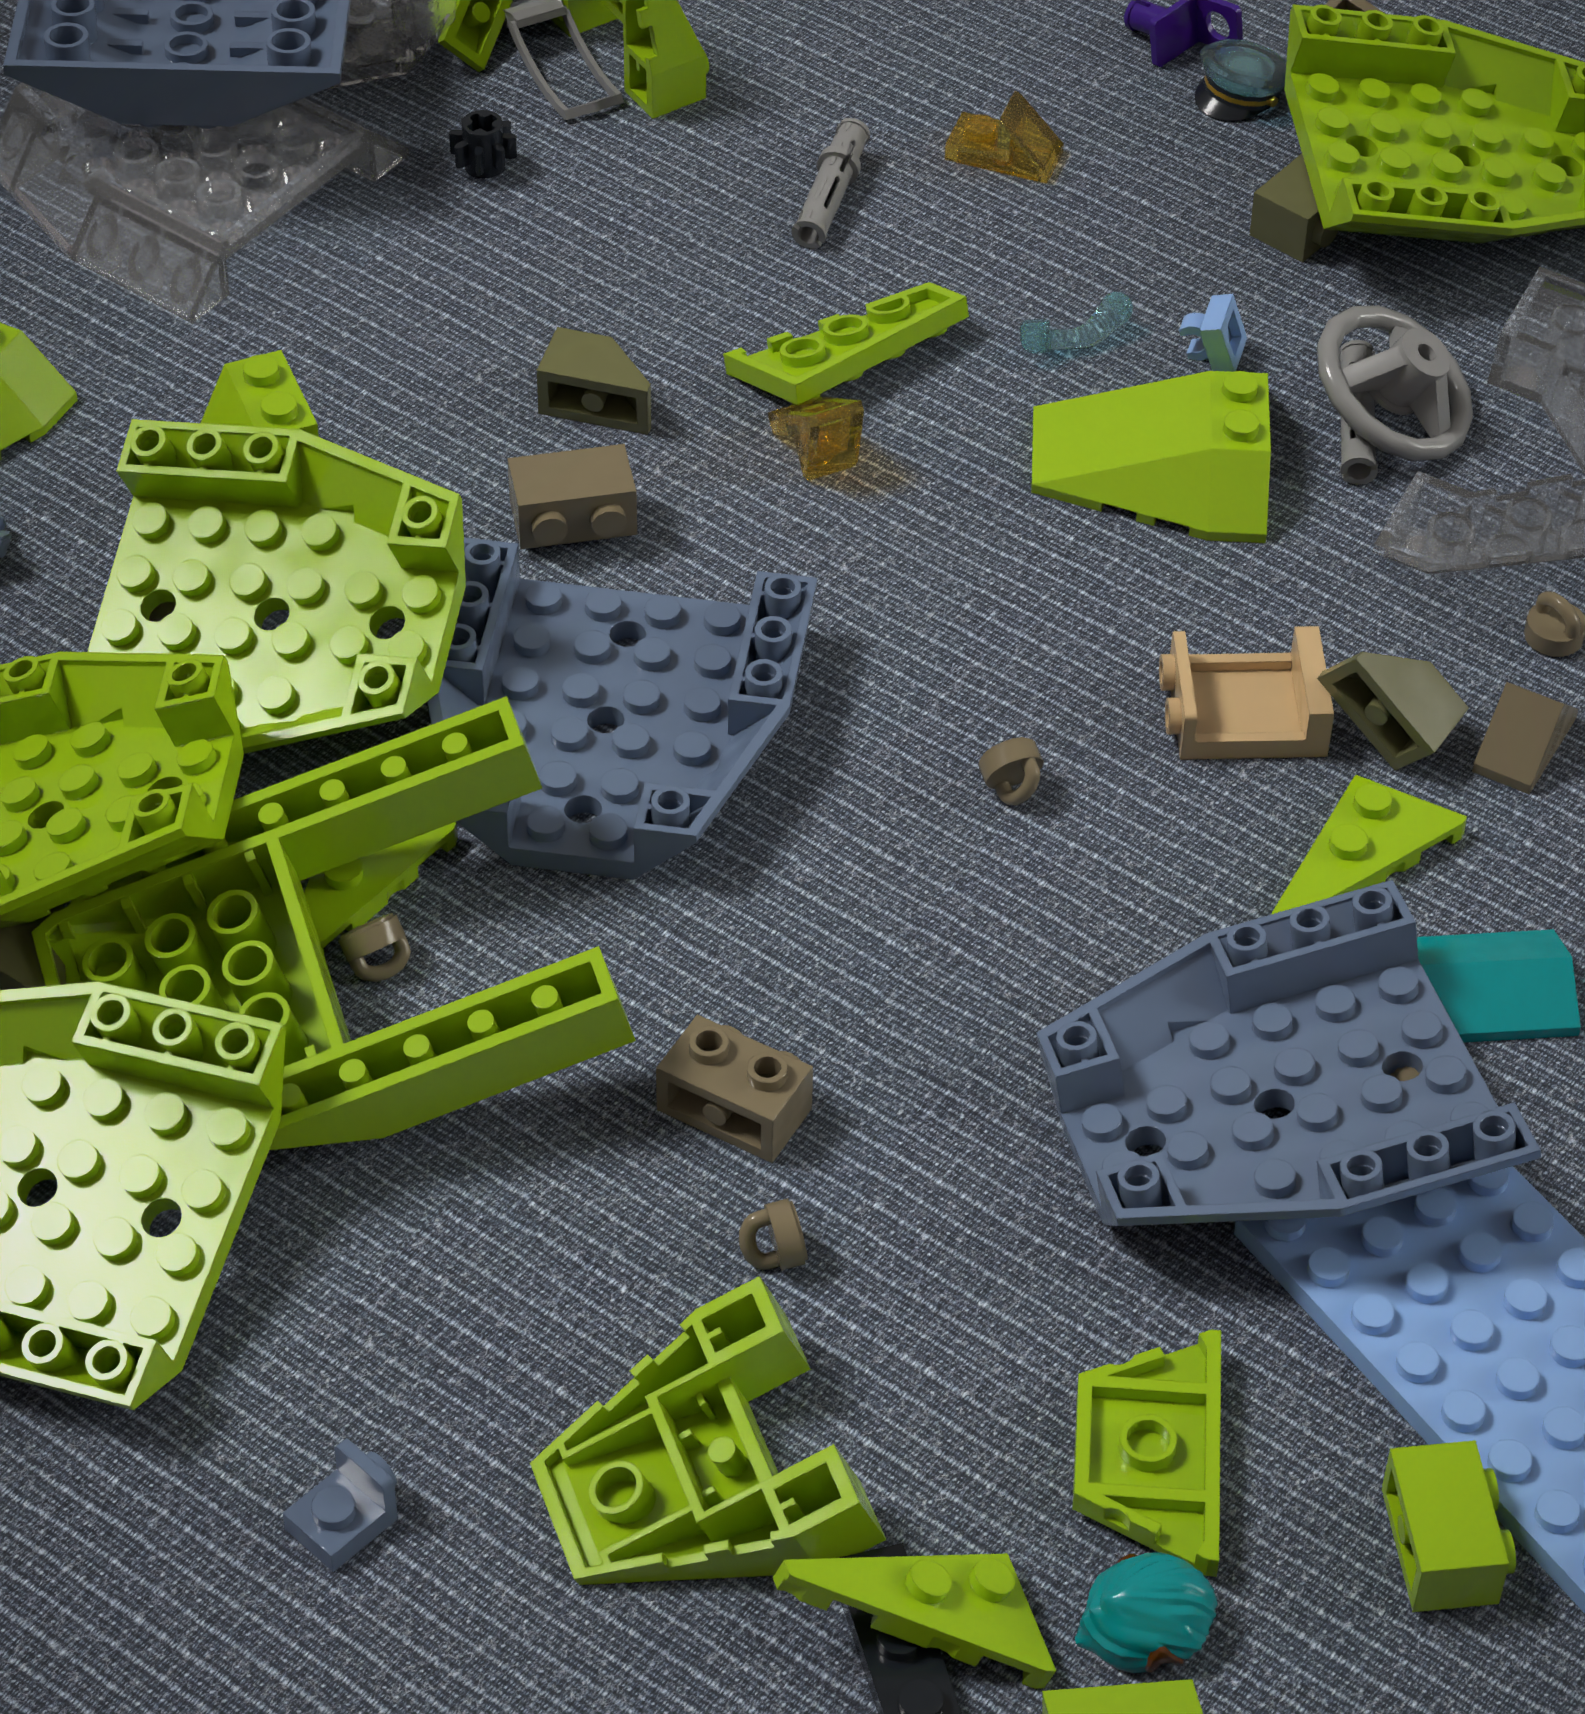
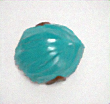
M1162 1552L1144 1553L1141 1555L1128 1554L1097 1576L1089 1591L1087 1605L1080 1619L1074 1639L1078 1647L1092 1651L1112 1667L1129 1673H1153L1163 1663L1183 1666L1184 1660L1190 1659L1193 1653L1201 1650L1202 1644L1206 1641L1209 1628L1217 1615L1215 1611L1218 1605L1217 1597L1213 1586L1205 1579L1203 1573L1195 1569L1193 1565L1184 1559Z

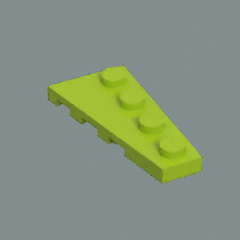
M928 282L867 303L865 305L866 315L849 314L840 316L836 314L818 320L819 331L793 339V335L787 331L767 338L768 349L748 356L743 348L723 354L726 374L783 398L792 404H808L817 400L821 393L842 382L858 379L867 369L885 360L902 356L906 349L927 338L944 334L948 327L969 317L967 297Z

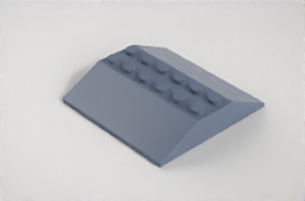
M18 0L3 64L4 75L120 124H140L145 127L184 125L203 129L218 126L232 127L340 83L351 0Z

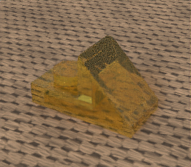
M1014 91L1000 120L993 119L987 115L962 112L946 141L945 160L1047 184L1063 154L1064 143L1023 95L1018 91Z
M819 396L800 405L793 404L767 412L773 435L794 438L802 473L806 480L826 476L851 468L857 464L864 417L861 400Z

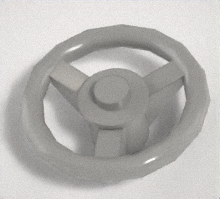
M1380 305L1349 307L1327 321L1317 345L1318 373L1332 406L1355 433L1382 452L1409 461L1443 459L1463 445L1473 419L1471 390L1457 360L1436 335L1408 315ZM1356 328H1376L1389 333L1390 348L1388 350L1341 368L1339 348L1345 335ZM1369 391L1378 404L1392 413L1399 415L1414 413L1430 438L1416 439L1391 430L1370 415L1353 393Z

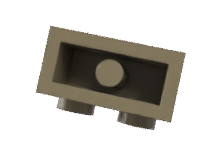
M625 444L508 458L509 498L520 550L637 535V493Z
M698 1014L656 1067L657 1111L771 1163L774 1162L812 1110L813 1066L802 1062L790 1052L773 1049L744 1036L734 1027L720 1025Z

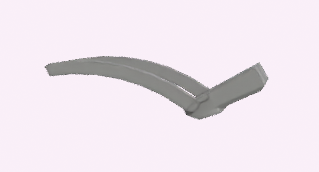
M519 0L511 3L510 8L503 10L506 13V18L502 27L510 28L509 31L535 83L564 120L624 103L622 93L611 83L593 58L573 20L570 10L563 5L562 0ZM562 16L586 65L609 96L567 108L540 73L523 41L519 28Z

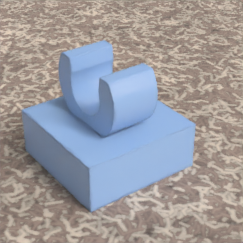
M1212 295L1205 314L1189 313L1184 316L1179 333L1180 336L1196 335L1201 337V339H1191L1186 353L1188 359L1201 361L1208 358L1212 371L1233 372L1238 367L1247 340L1246 332L1234 295Z

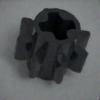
M488 110L473 111L461 118L462 130L449 131L450 153L455 155L456 168H465V171L473 177L482 179L495 177L505 171V159L517 158V137L511 134V122L509 120L502 121V118L495 112Z

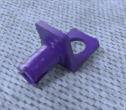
M1132 0L1124 14V23L1127 29L1150 36L1152 64L1158 67H1162L1198 42L1234 55H1238L1244 50L1241 8L1224 0H1179L1169 8L1147 0ZM1212 12H1217L1226 19L1229 26L1228 37L1220 35L1214 29L1211 23Z

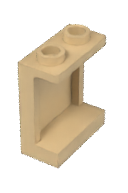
M1319 626L1294 627L1291 653L1189 654L1185 631H1173L1170 654H1160L1159 683L1161 691H1171V698H1166L1165 727L1167 735H1177L1180 760L1328 757L1334 710L1330 693L1317 679L1322 671L1326 670Z

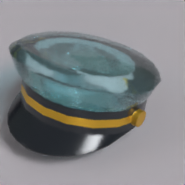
M1224 39L1208 44L1201 49V61L1206 73L1196 88L1195 102L1206 116L1220 121H1240L1252 118L1277 105L1282 88L1285 86L1286 61L1275 51L1261 44L1240 39Z

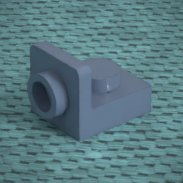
M347 1438L334 1447L337 1469L282 1513L284 1529L332 1572L336 1571L398 1520L395 1495L397 1480L394 1472L377 1453L369 1451L365 1454Z

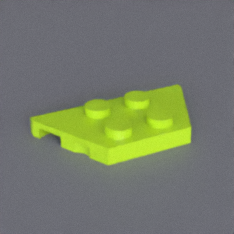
M1208 1330L1199 1333L1198 1344L1166 1355L1161 1347H1157L1134 1355L1130 1361L1124 1364L1114 1365L1109 1363L1079 1373L1076 1398L1072 1506L1073 1510L1157 1552L1184 1559L1193 1565L1195 1569L1201 1571L1203 1575L1217 1577L1220 1536L1221 1330Z

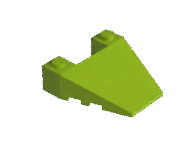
M562 0L563 5L570 10L580 33L616 19L623 23L624 91L652 119L706 98V74L709 72V61L677 0ZM562 16L551 19L562 31L571 37Z
M760 1276L693 1311L679 1324L684 1332L655 1359H652L647 1354L630 1370L634 1378L604 1406L597 1400L530 1462L573 1578L579 1585L774 1576L783 1560L839 1558L864 1552L886 1540L861 1481L834 1444L778 1473L748 1402L811 1369L786 1313Z

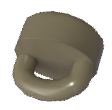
M1544 591L1538 595L1536 604L1529 610L1524 629L1525 640L1531 648L1544 655L1564 657L1574 654L1582 647L1585 638V615L1579 608L1570 604L1558 593Z
M1019 737L1003 741L991 747L980 758L978 767L985 784L989 788L996 790L1000 800L1006 805L1017 806L1027 801L1036 791L1040 780V769L1043 767L1044 760L1033 739ZM1022 782L1017 789L1012 790L1011 786Z
M389 913L344 933L340 936V940H338L352 971L358 978L364 981L378 982L389 979L403 970L410 959V945L397 914ZM392 944L395 953L387 962L377 966L366 963L364 956Z
M788 1198L764 1204V1209L755 1211L744 1219L739 1230V1246L745 1260L753 1267L761 1270L780 1267L782 1271L804 1265L805 1261L808 1260L800 1221L793 1202L789 1201ZM768 1226L774 1251L767 1253L760 1251L756 1243L758 1229Z

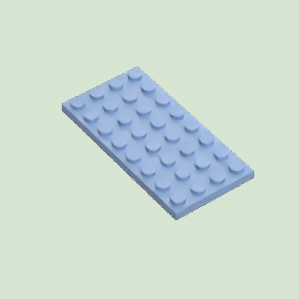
M1513 1166L1342 1217L1236 1221L1234 1235L1428 1445L1476 1440L1483 1469L1492 1468L1496 1475L1499 1490V1507L1495 1513L1498 1521L1506 1529L1510 1530L1512 1536L1585 1614V1238Z

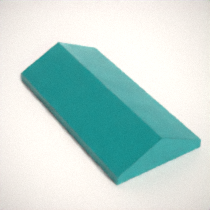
M1554 929L1417 937L1418 960L1463 1043L1579 1036L1581 1024L1573 959Z

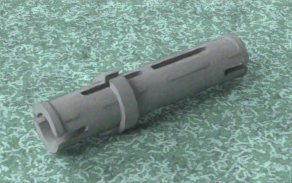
M843 119L836 127V133L830 146L823 149L817 160L818 174L807 195L800 215L792 227L794 240L805 248H819L825 242L827 232L841 204L847 186L855 182L861 170L859 158L870 139V131L866 124L858 119Z
M1351 340L1344 343L1340 347L1341 368L1375 355L1373 346L1364 340ZM1369 391L1353 393L1369 414L1375 417V406L1378 403ZM1341 416L1340 474H1342L1344 481L1350 484H1367L1375 479L1378 473L1376 447L1355 433Z

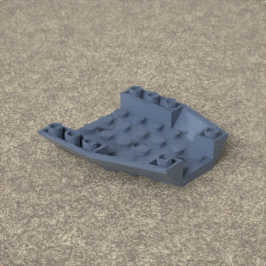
M464 537L466 588L439 693L427 701L430 723L432 725L507 696L527 744L542 789L456 822L510 865L634 880L696 844L790 714L817 589V578L757 571L750 605L520 578L518 543ZM625 638L639 640L635 646L630 647L620 646L615 643ZM600 724L618 726L611 733H600L592 729ZM577 813H591L597 816L588 823H577L569 819Z
M1393 880L1206 933L1036 1032L1064 1134L1103 1225L1134 1226L1342 1217L1541 1158V1149L1515 1102L1498 1107L1418 960L1416 921ZM1406 1066L1415 1068L1420 1073L1415 1078L1407 1081H1399L1395 1077L1390 1076L1397 1068ZM1281 1107L1291 1111L1286 1116L1275 1119L1261 1113L1266 1109ZM1143 1145H1156L1163 1148L1160 1152L1148 1156H1139L1133 1152L1134 1149Z

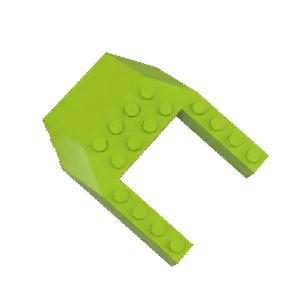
M507 696L233 800L224 840L150 872L140 870L108 884L107 890L91 897L86 895L77 897L64 909L53 912L31 932L45 986L61 985L52 952L53 948L65 964L66 984L98 981L283 1023L286 1028L281 1122L270 1150L385 1138L636 1041L617 988L599 946L351 1041L301 880L542 789L527 744Z

